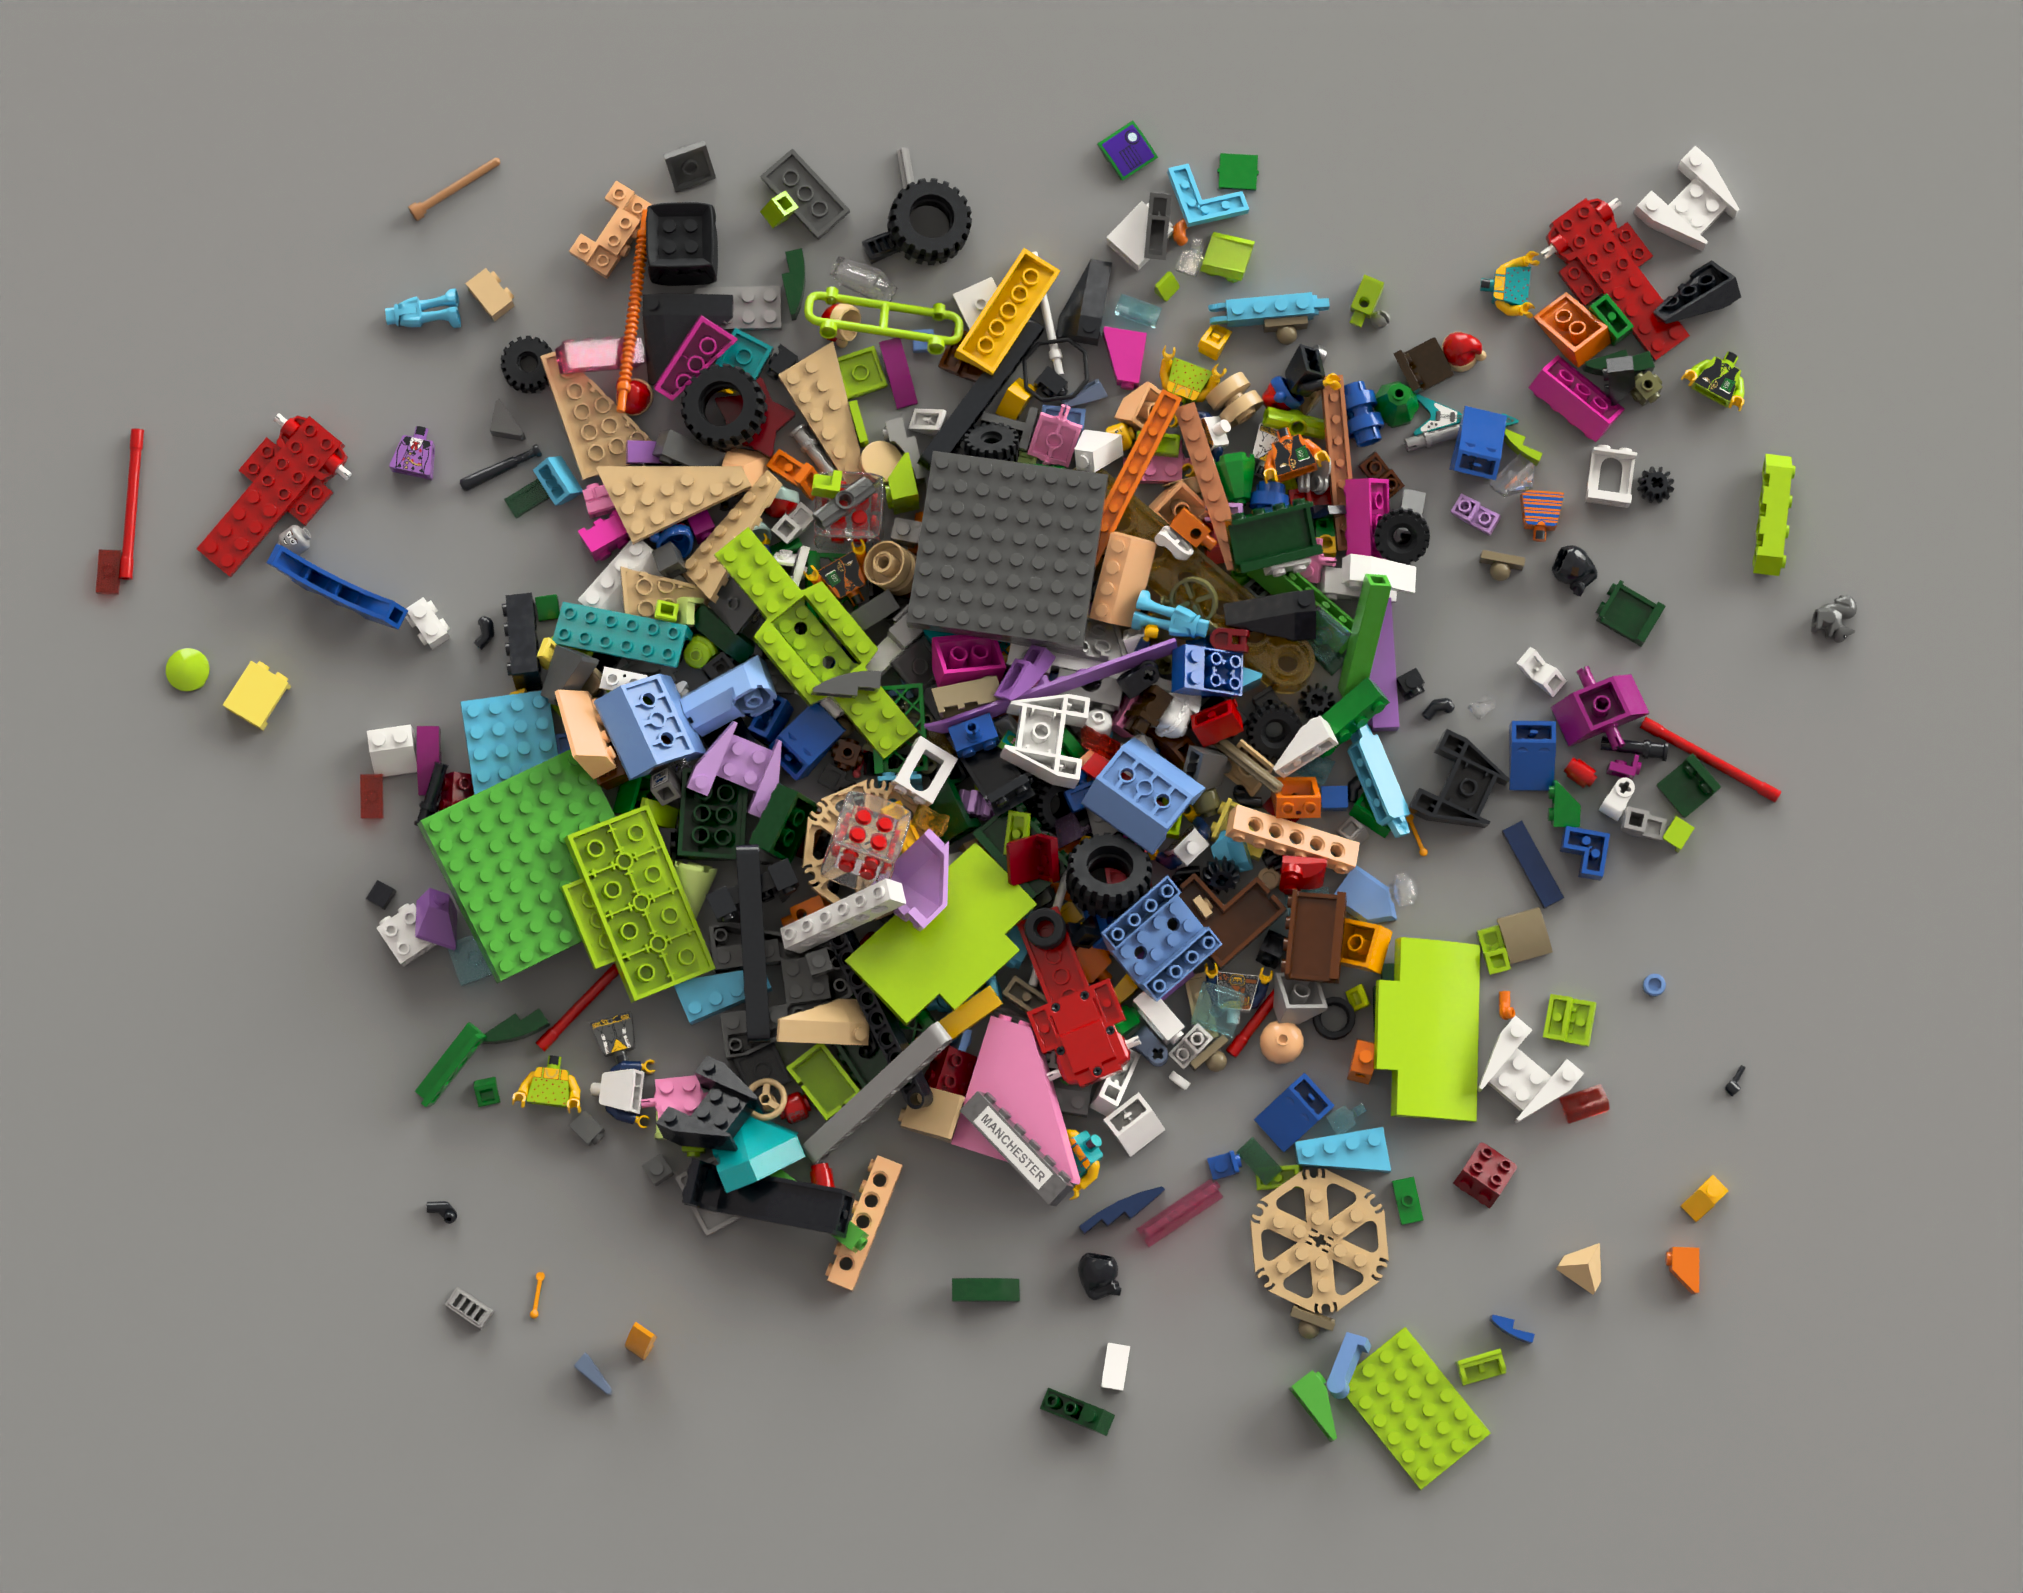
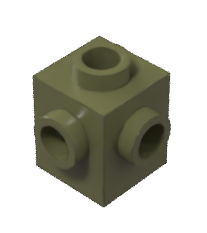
M1650 371L1645 374L1641 372L1635 376L1636 386L1630 391L1633 399L1639 402L1642 407L1648 402L1650 404L1655 402L1661 396L1660 392L1663 388L1661 379Z

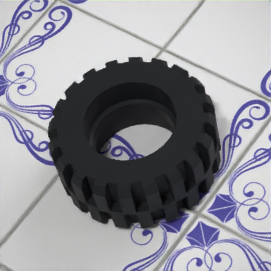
M923 178L918 179L917 184L914 182L907 184L906 189H901L894 199L888 215L887 228L891 232L889 238L892 243H896L895 249L899 253L905 252L904 257L908 260L911 257L917 259L916 263L921 265L923 261H927L928 265H935L936 261L942 264L947 262L949 257L951 259L954 258L965 245L972 226V218H970L972 212L970 206H966V197L958 195L960 192L958 188L954 187L952 189L948 187L949 182L937 183L938 179L931 178L930 182H926V179ZM921 206L938 208L946 215L949 221L948 232L937 238H928L920 235L910 223L911 212Z
M718 364L711 365V369L708 371L706 368L700 370L701 375L698 377L694 375L690 379L692 384L690 387L688 385L685 386L683 391L686 395L681 397V405L683 406L681 415L685 419L686 427L702 444L716 450L722 448L724 451H731V447L739 449L743 447L742 443L746 441L751 443L754 440L752 436L755 433L759 435L762 430L760 425L761 423L765 424L767 418L764 415L768 411L767 404L765 403L766 396L761 386L748 372H745L738 366L732 367L730 364H723V367H720ZM724 389L736 390L743 399V408L738 418L724 426L711 424L705 415L709 399L718 391Z
M1111 832L1100 836L1099 834L1092 835L1091 839L1085 838L1080 841V845L1078 844L1072 849V853L1068 858L1066 874L1067 893L1070 894L1072 902L1078 903V908L1082 911L1087 910L1089 915L1094 917L1099 915L1103 919H1107V917L1116 919L1150 890L1152 876L1150 857L1141 846L1136 845L1129 838H1124L1122 834L1111 835ZM1100 868H1113L1121 871L1128 878L1119 883L1108 884L1096 880L1090 873Z

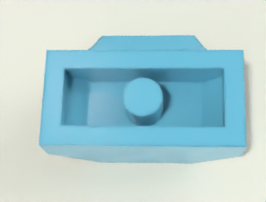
M1226 830L1220 831L1219 838L1210 846L1213 858L1216 856L1219 860H1222L1225 856L1227 861L1231 859L1235 861V865H1238L1240 872L1252 870L1254 867L1247 843L1236 842L1232 838L1225 836Z

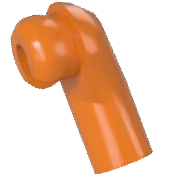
M1184 218L1173 227V240L1179 246L1185 245L1188 241L1186 229L1189 227H1187Z
M1499 991V1015L1504 1020L1512 1019L1515 1016L1514 1008L1510 1007V991Z

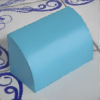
M562 456L548 457L533 469L555 506L567 503L583 493V489Z

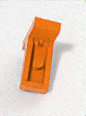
M778 449L767 463V468L799 488L807 498L813 501L816 497L811 495L814 474H818L815 468L807 462L805 464L799 462L781 449Z

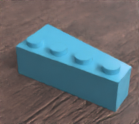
M743 970L692 978L674 986L691 1025L745 1003ZM767 978V993L773 990Z
M1383 1127L1297 1141L1293 1144L1297 1165L1302 1167L1381 1173L1391 1172Z

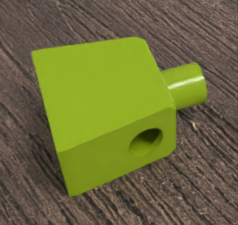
M1364 274L1350 307V311L1354 312L1349 322L1350 324L1361 328L1365 318H1371L1384 289V282ZM1363 301L1367 302V303H1368V306H1367V307H1361V306H1360L1361 302H1363Z

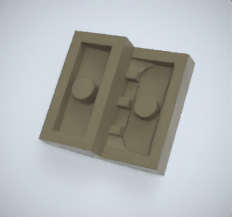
M1540 907L1497 919L1510 964L1553 952Z

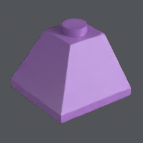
M429 888L416 901L415 937L455 950L457 945V910L449 894Z

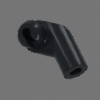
M1449 698L1434 699L1421 715L1430 721L1437 711L1451 713L1455 705Z
M1357 775L1347 785L1348 802L1350 803L1357 802L1358 790L1362 787Z
M1200 866L1178 868L1171 880L1179 889L1180 885L1194 872L1200 877Z

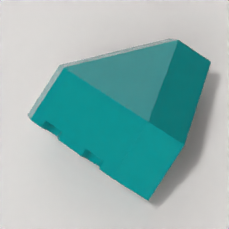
M749 1116L733 1138L738 1148L737 1151L712 1149L713 1155L719 1164L716 1167L726 1193L754 1183L806 1157L797 1137L799 1132L771 1121H760Z

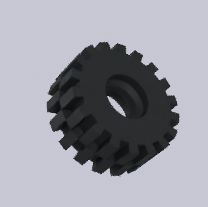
M526 336V339L518 337V341L515 343L512 340L509 343V348H504V355H501V369L507 383L510 386L512 385L515 390L518 391L520 389L522 393L526 394L527 391H531L532 394L536 393L537 389H540V391L544 390V386L546 384L549 386L540 356L553 352L551 347L544 340L542 342L538 337H535V339H532L531 336ZM531 356L536 359L537 366L533 371L525 372L521 369L520 362L524 357Z
M990 422V425L981 423L980 427L975 425L973 430L969 429L967 434L965 433V455L1017 462L1019 457V435L1015 429L1011 430V426L1007 425L1004 427V423H999L998 425H995V422Z
M1403 507L1399 508V510L1392 509L1388 514L1385 513L1377 523L1375 529L1376 548L1380 555L1389 561L1409 565L1412 561H1418L1419 557L1426 553V549L1429 546V526H1427V522L1421 517V514L1413 512V509L1408 508V510H1405ZM1399 528H1406L1411 533V539L1406 544H1398L1394 540V532Z
M1272 701V705H1269L1268 702L1263 703L1264 707L1260 708L1258 705L1255 708L1256 712L1250 713V720L1246 722V734L1252 748L1262 756L1266 755L1267 759L1272 760V756H1275L1276 760H1279L1302 727V723L1291 706L1287 707L1286 703L1281 702L1280 705L1277 701ZM1272 722H1278L1282 725V733L1277 737H1270L1266 734V727Z

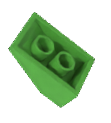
M1312 1370L1292 1385L1289 1390L1327 1439L1332 1442L1337 1438L1327 1388L1324 1385L1327 1381L1319 1371L1315 1373Z

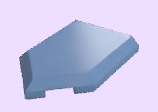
M1356 865L1334 893V895H1337V892H1346V912L1359 921L1372 924L1397 920L1390 888Z

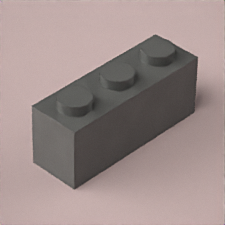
M670 429L660 431L652 454L659 458V462L667 465L672 463L676 466H722L725 453Z

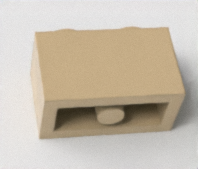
M485 268L465 284L470 293L495 322L515 306L512 300L514 296L507 287L503 289L500 286L501 280L494 271L490 273Z

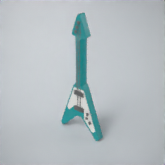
M1416 395L1418 402L1430 413L1431 417L1414 431V436L1420 435L1424 431L1431 432L1457 425L1461 422L1462 414L1422 395ZM1506 415L1505 427L1518 424V419Z

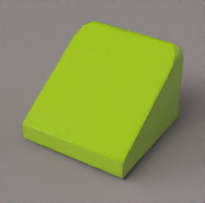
M1167 272L1155 284L1154 292L1164 301H1168L1180 288L1172 272Z
M657 600L654 618L676 623L679 604Z

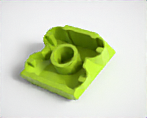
M1213 232L1200 271L1210 276L1218 275L1225 277L1227 281L1232 283L1242 281L1255 241Z

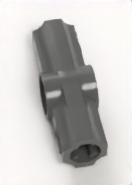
M862 477L846 490L838 492L834 499L814 512L812 517L818 527L825 530L843 516L849 515L855 507L872 496L876 490L869 479ZM845 500L849 503V506H842L839 501Z

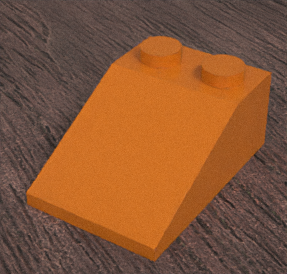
M1567 292L1533 316L1536 323L1561 353L1578 368L1611 344L1608 327Z

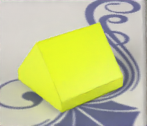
M1359 984L1345 992L1349 1003L1354 1008V1012L1371 1006L1363 984Z

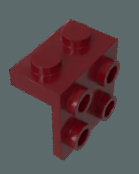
M450 772L445 775L441 788L439 811L474 795L471 774Z
M1039 833L1007 843L1008 883L1015 886L1035 879H1042L1052 883L1060 881L1058 840L1056 837Z
M947 1046L931 1061L924 1077L931 1088L966 1097L978 1057Z
M1481 1142L1453 1184L1490 1209L1516 1171L1517 1165L1487 1144Z

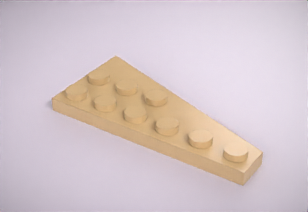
M832 341L778 374V378L835 469L842 471V480L846 481V485L849 486L863 477L859 464L861 452L834 342Z

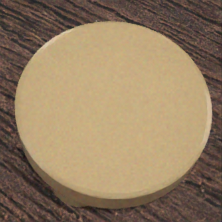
M885 441L870 443L862 451L859 459L863 477L877 484H888V477L902 458L901 453L894 445Z

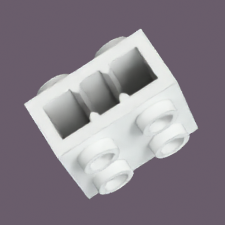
M414 903L403 905L397 910L399 913L393 917H385L379 922L380 926L377 927V930L403 967L437 945L415 937L416 905Z

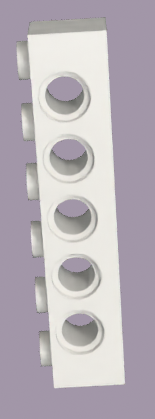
M884 879L780 928L784 949L797 953L805 952L905 905L906 900L902 883Z

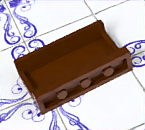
M1293 889L1292 895H1288L1287 908H1291L1290 916H1286L1285 929L1289 930L1288 938H1284L1283 951H1287L1286 960L1282 959L1281 973H1285L1286 980L1339 984L1347 905L1346 892H1337V895L1299 892L1298 889Z

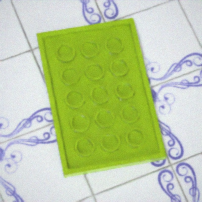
M1406 1327L1355 1368L1349 1383L1350 1391L1346 1398L1420 1490L1491 1434Z

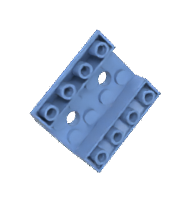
M656 674L624 684L593 702L629 781L648 775L655 767L685 758L688 762L702 757L706 752L698 733L691 726V723H693L691 718H687L683 712L680 702L681 696L671 676ZM643 697H649L653 704H645ZM661 736H667L671 744H664Z
M1134 737L1121 746L1095 778L1081 804L1153 855L1166 839L1169 829L1189 805L1193 806L1206 788ZM1128 771L1133 775V778L1128 781L1123 780L1121 773ZM1159 797H1165L1169 803L1166 806H1160L1156 800Z
M1168 875L1101 932L1108 951L1133 982L1156 1002L1222 945L1209 927H1203L1179 897L1181 891ZM1170 918H1174L1177 921V928L1173 931L1167 926ZM1139 946L1145 952L1142 959H1137L1134 954L1135 949Z

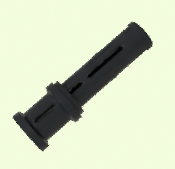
M1602 736L1601 743L1608 744H1601L1600 750L1642 755L1644 759L1653 757L1660 758L1665 762L1667 760L1669 742L1662 744L1651 742L1649 739L1644 740V742L1623 739L1625 746L1621 748L1618 746L1617 750H1612L1608 738Z
M435 761L425 799L419 804L420 812L417 820L414 821V825L418 826L417 824L422 819L438 812L437 802L449 765Z

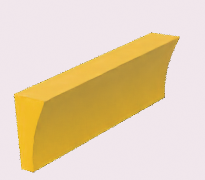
M1023 248L957 348L954 357L993 376L1058 277L1060 270Z

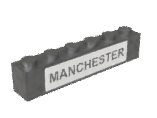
M977 1091L959 1111L1049 1205L1057 1206L1074 1188L1070 1183L1071 1178L1063 1170L1059 1171L1055 1167L1056 1162L1049 1155H1043L1040 1151L1041 1146L1035 1140H1029L1024 1135L1026 1133L1025 1129L1018 1123L1014 1124L1010 1120L1012 1116L1004 1108L1000 1109L995 1104L997 1100L989 1092Z

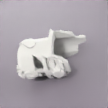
M1169 692L1174 698L1162 717L1157 719L1160 723L1155 729V733L1160 737H1183L1189 728L1191 715L1198 713L1200 710L1202 697Z

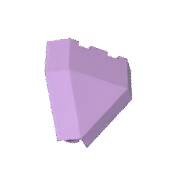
M929 828L889 866L887 873H882L871 884L873 885L884 879L902 883L906 904L893 910V912L905 922L910 920L918 931L923 930L947 906L949 841L944 844Z

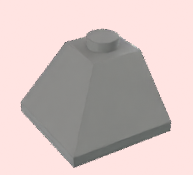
M1285 973L1275 974L1273 1007L1278 1023L1300 1024L1328 1009L1320 982L1286 980Z

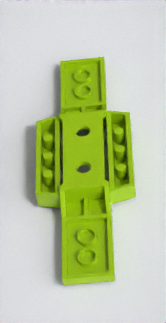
M749 527L714 554L715 558L754 603L766 620L754 635L753 640L809 707L827 698H831L883 760L918 732L881 686L878 692L858 690L855 699L811 695L813 687L826 680L852 672L868 671L865 667L878 651L876 645L822 581L801 590ZM805 600L819 615V617L824 621V623L838 638V640L843 644V646L848 650V652L853 656V658L858 662V664L853 663V661L848 657V655L843 651V649L838 645V643L833 639V637L828 633V631L823 627V625L808 609V607L805 605ZM799 622L807 626V632L803 635L797 634L794 630V626ZM827 656L835 660V666L831 669L825 668L822 663L823 659Z

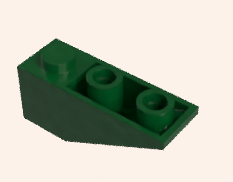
M1051 1388L1047 1389L1040 1409L1105 1436H1107L1115 1417L1114 1414Z

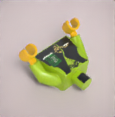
M1730 351L1726 353L1723 360L1714 356L1712 360L1705 359L1691 369L1686 370L1681 377V380L1685 378L1690 381L1688 386H1691V389L1726 408H1731L1732 405H1735L1739 408L1738 411H1741L1745 394L1744 380L1740 376L1741 370L1734 366L1739 357Z

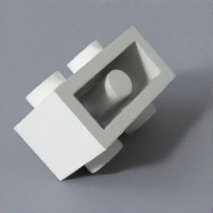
M424 597L406 608L408 616L405 618L412 628L416 626L421 632L417 636L424 646L429 644L433 650L450 639L447 633L450 628L443 618L440 620L437 618L435 613L438 610L431 600L426 602Z

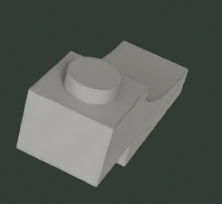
M902 417L885 421L886 428L882 429L884 440L889 441L903 455L909 452L916 483H925L923 467L917 464L920 453L916 436L907 438Z

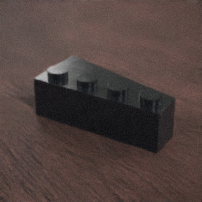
M532 592L505 595L506 604H502L503 615L507 617L508 622L504 623L505 637L509 636V643H505L506 655L510 656V663H507L508 676H512L516 691L523 688L527 692L542 690L543 683L539 674L541 672V665L537 657L539 643L537 632H535L537 630L535 603Z

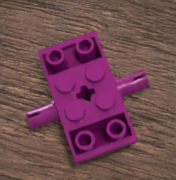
M1585 666L1584 670L1580 668L1576 673L1584 688L1571 693L1551 707L1568 747L1602 733L1606 734L1612 750H1617L1618 746L1619 748L1625 746L1618 727L1649 714L1632 675L1612 676L1596 683L1589 666ZM1597 705H1600L1601 708L1605 707V709L1600 710L1597 708Z

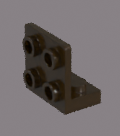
M1435 337L1406 352L1399 350L1393 353L1412 392L1416 395L1454 376Z

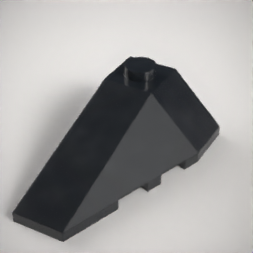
M1090 260L1059 316L1056 339L1071 338L1077 343L1098 346L1112 262Z
M1711 260L1690 274V280L1686 284L1681 283L1677 287L1678 292L1674 296H1668L1653 311V314L1662 322L1668 324L1723 309L1741 298L1737 279Z
M1314 590L1292 591L1223 604L1226 627L1249 630L1250 632L1255 631L1271 637H1282L1293 642L1316 640Z

